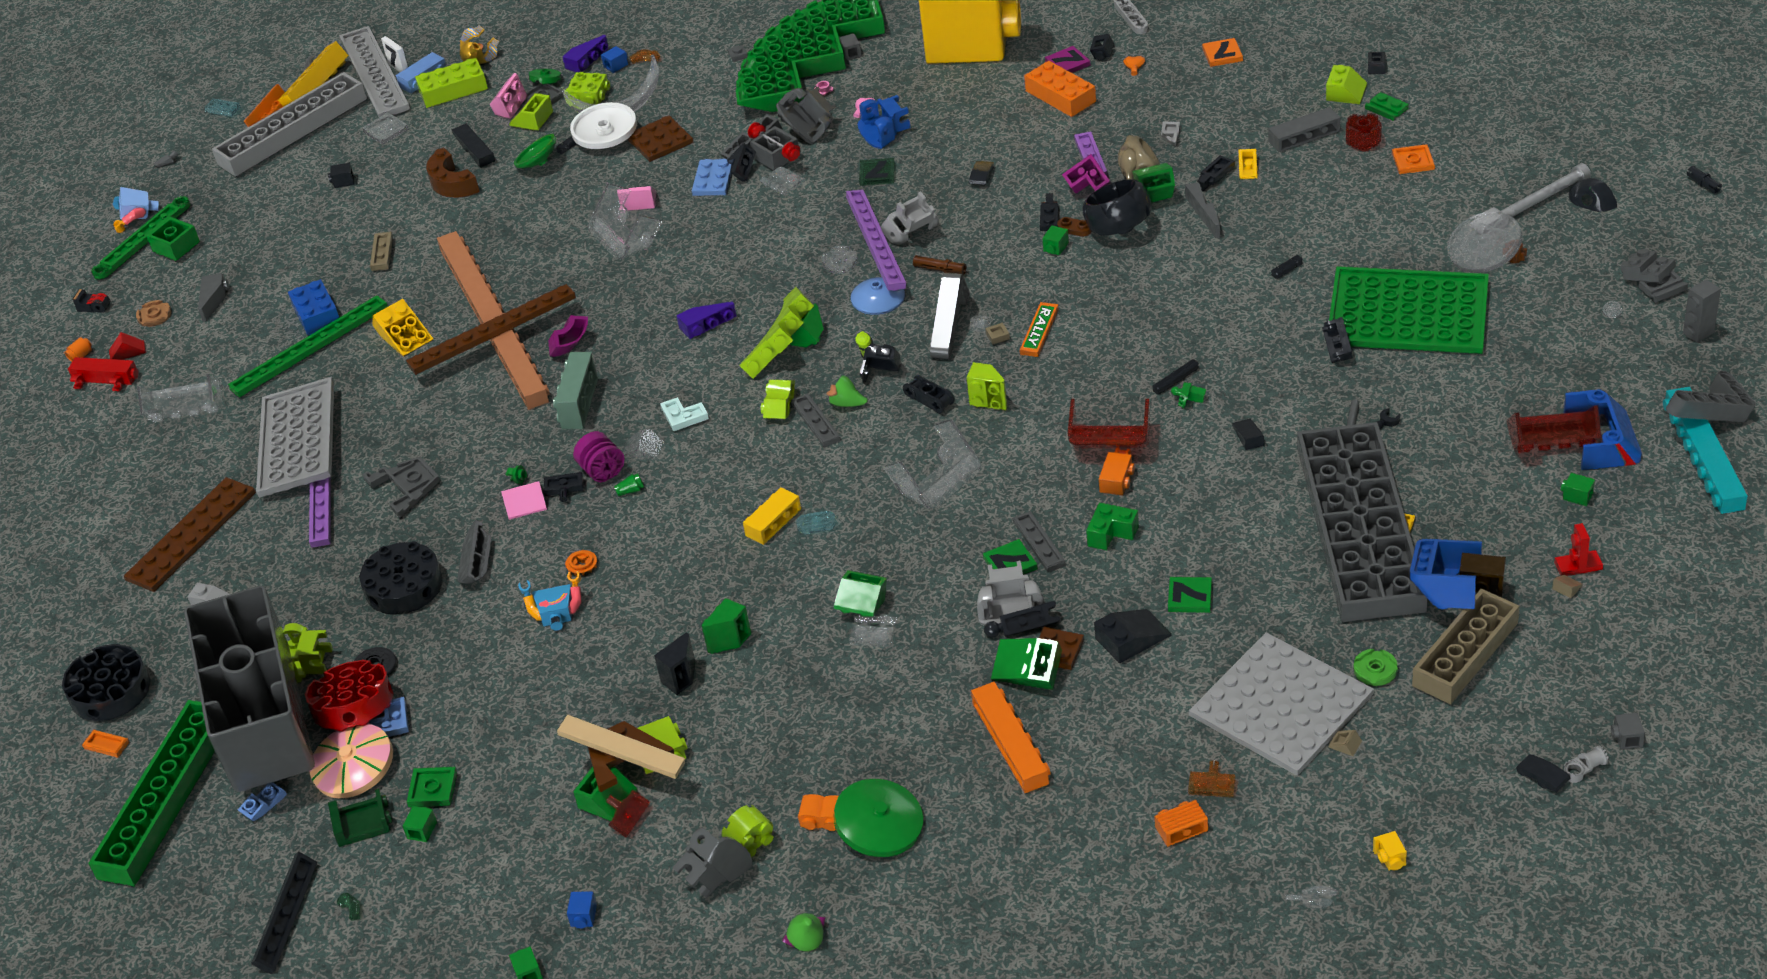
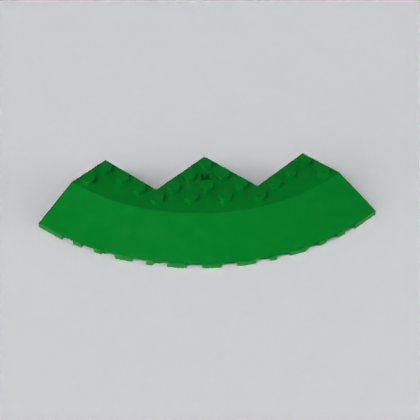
M815 0L807 4L805 9L801 11L797 9L792 16L787 15L779 21L780 24L769 28L765 32V36L755 42L752 51H748L747 58L743 60L741 70L738 72V80L736 81L737 105L777 112V103L789 91L802 88L799 78L846 69L839 37L855 34L858 39L885 33L883 15L878 0H822L820 2ZM797 97L794 100V102L797 101L798 103H800L804 99V97L800 100Z

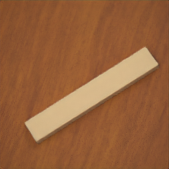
M570 715L566 716L557 730L558 735L674 779L677 778L685 764V758Z

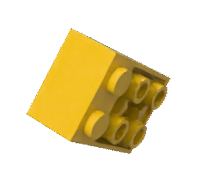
M404 299L373 315V327L402 356L433 340V337Z

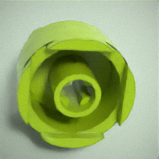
M745 805L729 817L727 821L730 824L727 829L723 827L722 837L734 838L753 857L757 852L756 849L762 844L767 846L772 842L774 838L772 835L773 824L754 805H751L752 807L750 808Z

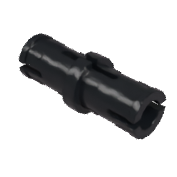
M1694 165L1688 169L1690 172H1687V176L1697 181L1699 186H1704L1713 194L1721 190L1719 188H1722V184L1712 179L1709 173L1702 172Z

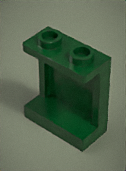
M379 788L375 789V798L339 808L337 800L328 802L333 833L339 847L390 832L389 824L392 823V818L389 810L386 811L385 809L389 807L386 794L382 795Z

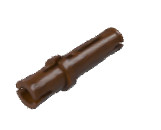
M915 255L913 258L914 267L963 275L967 269L965 263H956L949 259L939 260Z

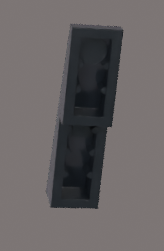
M467 123L452 129V133L466 152L470 153L480 168L495 162L494 153Z

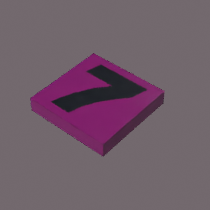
M1074 46L1045 57V62L1051 61L1071 73L1091 66L1090 60Z

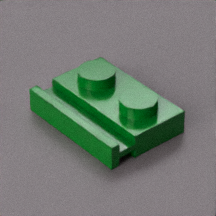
M1381 92L1373 97L1370 103L1365 104V109L1392 121L1409 107L1408 103Z

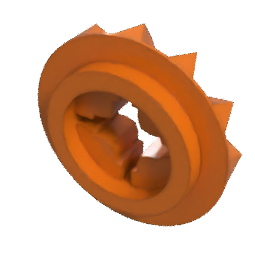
M580 550L572 553L566 559L565 565L568 572L574 573L577 576L578 571L584 576L585 572L592 573V568H597L596 563L598 561L593 552Z

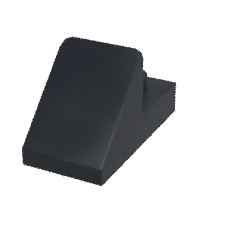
M742 143L727 159V162L733 166L731 174L740 181H747L756 151L745 143Z

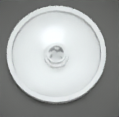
M601 103L581 111L573 119L570 131L573 140L578 145L589 149H604L627 140L634 133L637 120L634 111L624 104Z

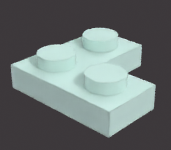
M678 397L660 403L661 409L673 431L709 419L702 402L683 408Z

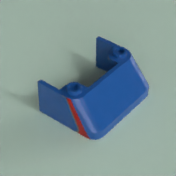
M1599 389L1565 393L1564 418L1604 414L1610 431H1606L1602 435L1603 443L1583 445L1582 470L1635 465L1641 461L1642 452L1625 408L1606 392Z

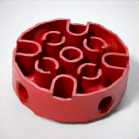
M368 660L346 662L330 668L324 672V677L319 680H313L308 685L305 693L314 722L322 728L337 729L338 731H344L357 725H367L371 719L390 707L394 695L384 666L379 663L377 665L371 664V661Z

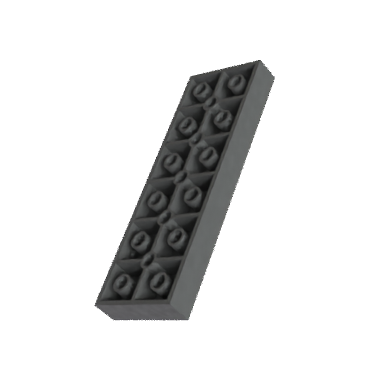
M1378 423L1298 431L1297 450L1341 622L1427 612L1426 596L1410 580V567L1414 546Z

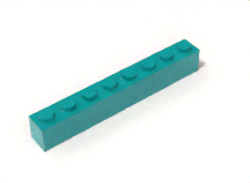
M1691 387L1666 390V397L1663 399L1664 410L1667 411L1666 406L1675 391H1692ZM1669 414L1671 424H1675L1677 435L1683 440L1685 451L1690 453L1691 463L1696 465L1699 478L1704 480L1706 492L1712 496L1713 506L1718 508L1720 514L1745 510L1748 495L1708 420L1679 418Z

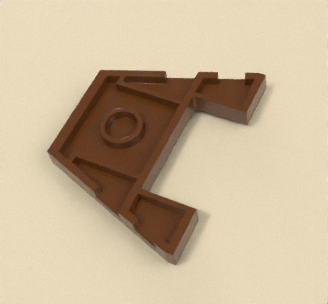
M625 721L608 728L610 731L674 754V749L671 746ZM588 747L598 790L602 792L618 784L617 778L610 768L626 760Z

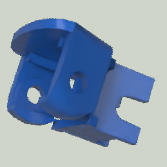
M898 95L884 100L877 99V101L867 99L859 105L861 117L857 124L859 132L875 148H884L895 140L897 132L911 128L909 119L899 120L901 116L908 114L909 111L907 107L901 109L897 104L899 102ZM878 104H880L882 109V115L880 116L878 111Z

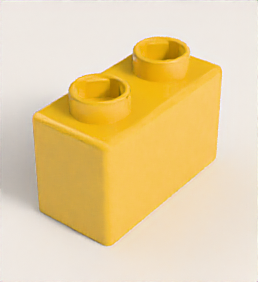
M919 0L927 64L1002 61L1005 55L1006 37L1020 36L1021 8L1019 0Z

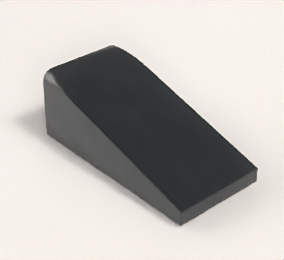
M1368 52V74H1385V52Z
M1251 418L1232 423L1245 450L1264 446V435Z

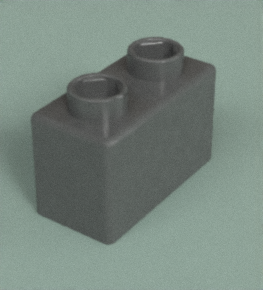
M256 586L186 607L184 615L207 735L232 788L237 792H241L311 771L315 767V761L289 644L265 587Z

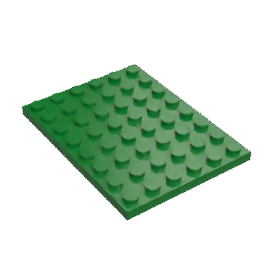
M1336 266L1329 321L1343 317L1351 347L1483 354L1489 274Z

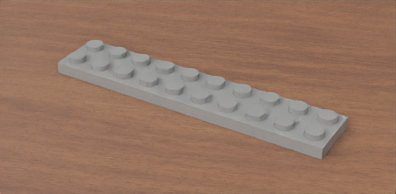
M367 26L339 35L343 47L349 55L348 57L379 119L410 110L409 103L370 27Z

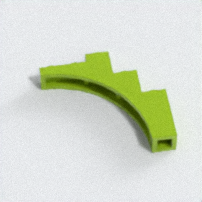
M797 287L783 299L784 304L776 321L759 344L739 365L753 379L778 353H781L793 341L791 335L803 324L801 319L814 307L811 301Z

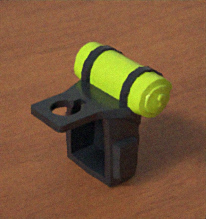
M864 331L857 334L856 345L860 349L861 357L863 358L860 370V377L863 382L867 381L870 368L899 372L901 360L900 354L895 347L887 344L883 346L873 344V339Z

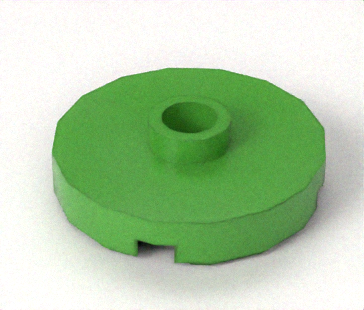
M1375 649L1362 651L1356 656L1353 665L1354 674L1357 679L1364 684L1372 686H1382L1390 683L1396 677L1398 670L1395 657L1381 649L1380 651H1375Z

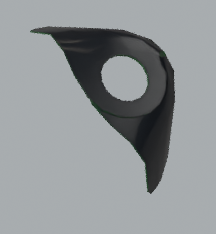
M1587 178L1581 180L1569 190V200L1576 206L1597 212L1617 208V201L1611 189L1599 179ZM1584 194L1591 195L1593 199L1591 205H1585L1582 202Z

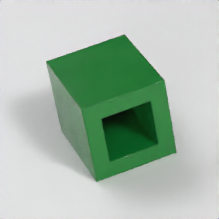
M1052 225L1042 238L1043 251L1060 255L1069 243L1068 229Z
M1570 473L1568 479H1564L1561 485L1563 500L1587 506L1594 494L1595 479Z
M412 806L402 826L407 839L421 842L428 841L437 824L433 809Z
M531 946L509 955L517 979H543Z

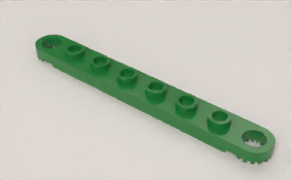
M180 196V198H175L171 204L166 205L104 257L97 266L92 268L93 277L98 280L104 279L149 242L147 235L169 217L176 219L190 207L191 204L188 197Z

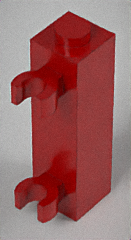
M75 357L68 368L71 376L70 382H75L73 389H81L83 382L114 384L112 391H121L122 384L132 385L139 375L133 360Z

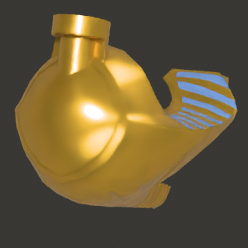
M480 25L475 28L465 29L460 40L461 59L464 62L467 59L477 58L479 64L489 62L497 57L499 41L493 37L487 43V51L483 55V45L470 42V40L474 37H479L485 30Z

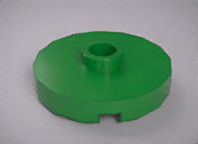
M536 69L529 72V80L534 83L538 80L541 84L556 83L558 80H561V72L554 69Z

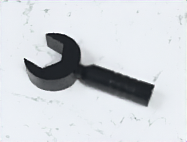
M1390 408L1381 411L1380 421H1377L1379 429L1383 425L1389 427L1396 426L1400 422V413L1396 417H1388Z

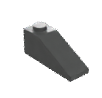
M222 273L202 276L198 310L202 321H207L226 297V290H229L228 280L224 279Z

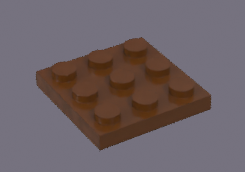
M670 115L635 129L634 133L627 139L649 162L694 143L693 138Z

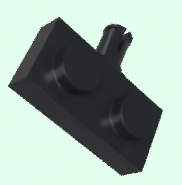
M582 472L544 477L545 496L560 494L559 500L561 502L568 500L567 493L583 491Z

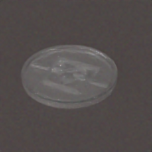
M1502 212L1477 214L1462 222L1453 231L1448 240L1447 252L1452 263L1464 272L1484 273L1503 266L1515 256L1522 243V231L1518 222L1508 214Z

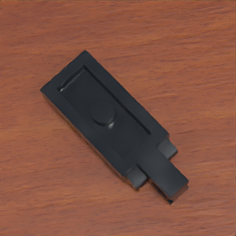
M1221 155L1218 156L1200 172L1197 182H1199L1201 190L1205 191L1209 185H1214V183L1218 182L1235 167V161Z
M1046 193V202H1041L1040 231H1048L1052 225L1058 227L1059 207L1057 201L1054 202L1053 193Z

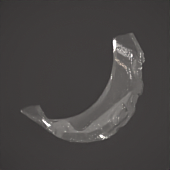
M654 54L651 55L650 69L642 85L632 95L615 103L624 104L636 112L649 100L656 88L659 77V67ZM561 87L566 103L578 113L595 105L576 99L566 92L564 87Z

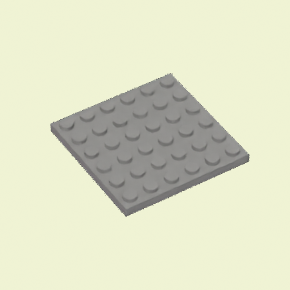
M1266 632L1189 710V716L1298 776L1331 741L1336 732L1340 731L1374 694V689Z

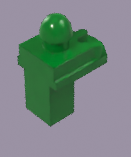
M1184 382L1182 389L1173 387L1171 393L1174 396H1180L1178 406H1182L1185 409L1187 400L1203 403L1206 389Z

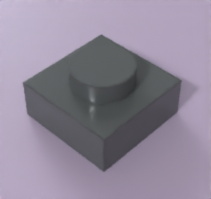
M743 45L727 49L733 62L745 59L748 56Z

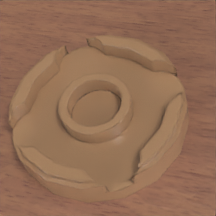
M161 300L150 301L142 305L140 311L139 309L137 310L136 318L142 326H157L168 320L172 310L167 302L163 303Z

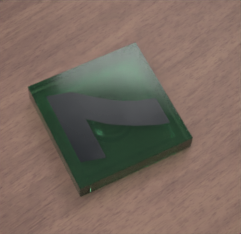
M894 158L860 160V186L894 183Z

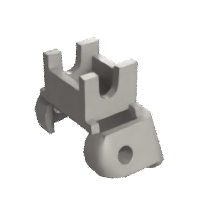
M921 191L918 192L917 197L903 204L901 202L897 203L896 211L889 214L881 225L882 232L890 243L901 245L908 241V234L928 223L929 230L938 225L939 219L935 214V209L932 205H928L925 201L926 197ZM902 224H903V225L905 226V228H906V230H904L903 233H902L901 230L898 228V226H900V225H902Z
M1017 561V566L1001 569H992V564L988 565L989 580H986L985 586L980 589L977 600L978 620L981 625L985 626L989 621L1001 623L999 618L1001 615L1044 604V598L1037 583L1029 580L1028 575H1023L1021 561Z

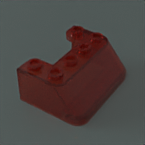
M1598 405L1591 407L1585 412L1520 417L1519 413H1514L1507 419L1513 449H1518V453L1530 452L1534 448H1538V451L1551 450V446H1559V449H1569L1571 445L1579 444V447H1583L1586 444H1595L1601 438Z

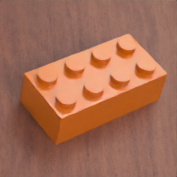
M1051 61L1045 62L1024 75L1026 92L1071 117L1096 102V90L1093 84Z

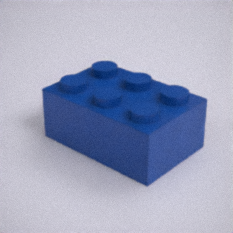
M321 279L288 291L292 306L307 336L339 318L337 309Z

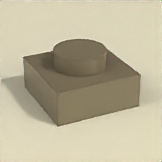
M1003 323L985 328L986 335L992 345L1010 339V334Z

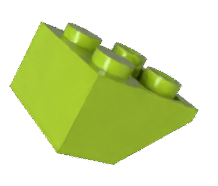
M535 93L522 106L509 125L539 130L553 113L550 95Z
M973 362L966 377L969 404L976 407L1007 410L1005 380L992 365Z

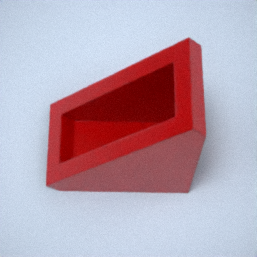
M120 332L109 349L110 359L122 360L146 353L144 340Z

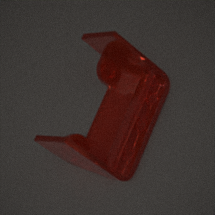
M1071 399L1068 441L1075 448L1146 447L1149 444L1150 438L1149 399H1145L1144 426H1076L1075 399Z

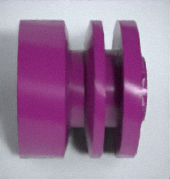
M594 431L584 435L574 447V460L596 482H605L615 477L624 466L625 458L623 452L603 432Z

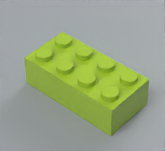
M477 58L467 59L464 62L454 63L450 66L437 68L434 71L415 76L419 93L426 108L488 89L484 73Z

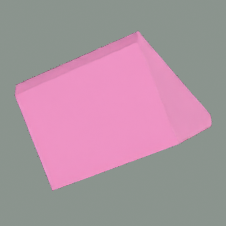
M651 186L616 189L621 211L655 208L656 190Z
M539 481L501 491L509 520L547 510Z

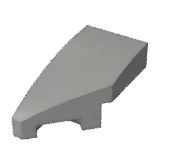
M1163 121L1161 137L1168 143L1176 146L1180 132V122Z

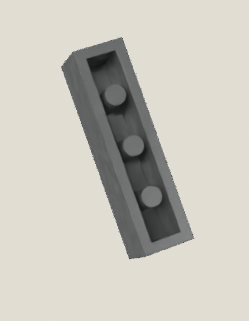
M1331 107L1268 128V142L1278 152L1340 131L1341 117Z

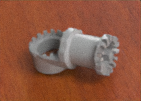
M1596 746L1592 751L1581 753L1576 758L1568 760L1564 765V771L1570 775L1571 779L1569 782H1580L1583 780L1584 775L1591 772L1594 767L1600 764H1608L1609 757L1605 756L1607 753H1604L1606 750H1603L1601 746ZM1569 769H1576V770H1578L1580 773H1579V774H1573V773L1571 774L1568 770H1569Z

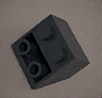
M686 632L654 655L661 683L676 695L692 685L696 661L690 636Z

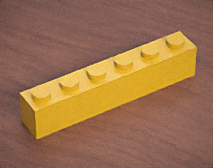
M337 41L331 43L317 56L278 101L284 107L330 80L329 77L338 72L337 68L346 63L345 59L349 55Z

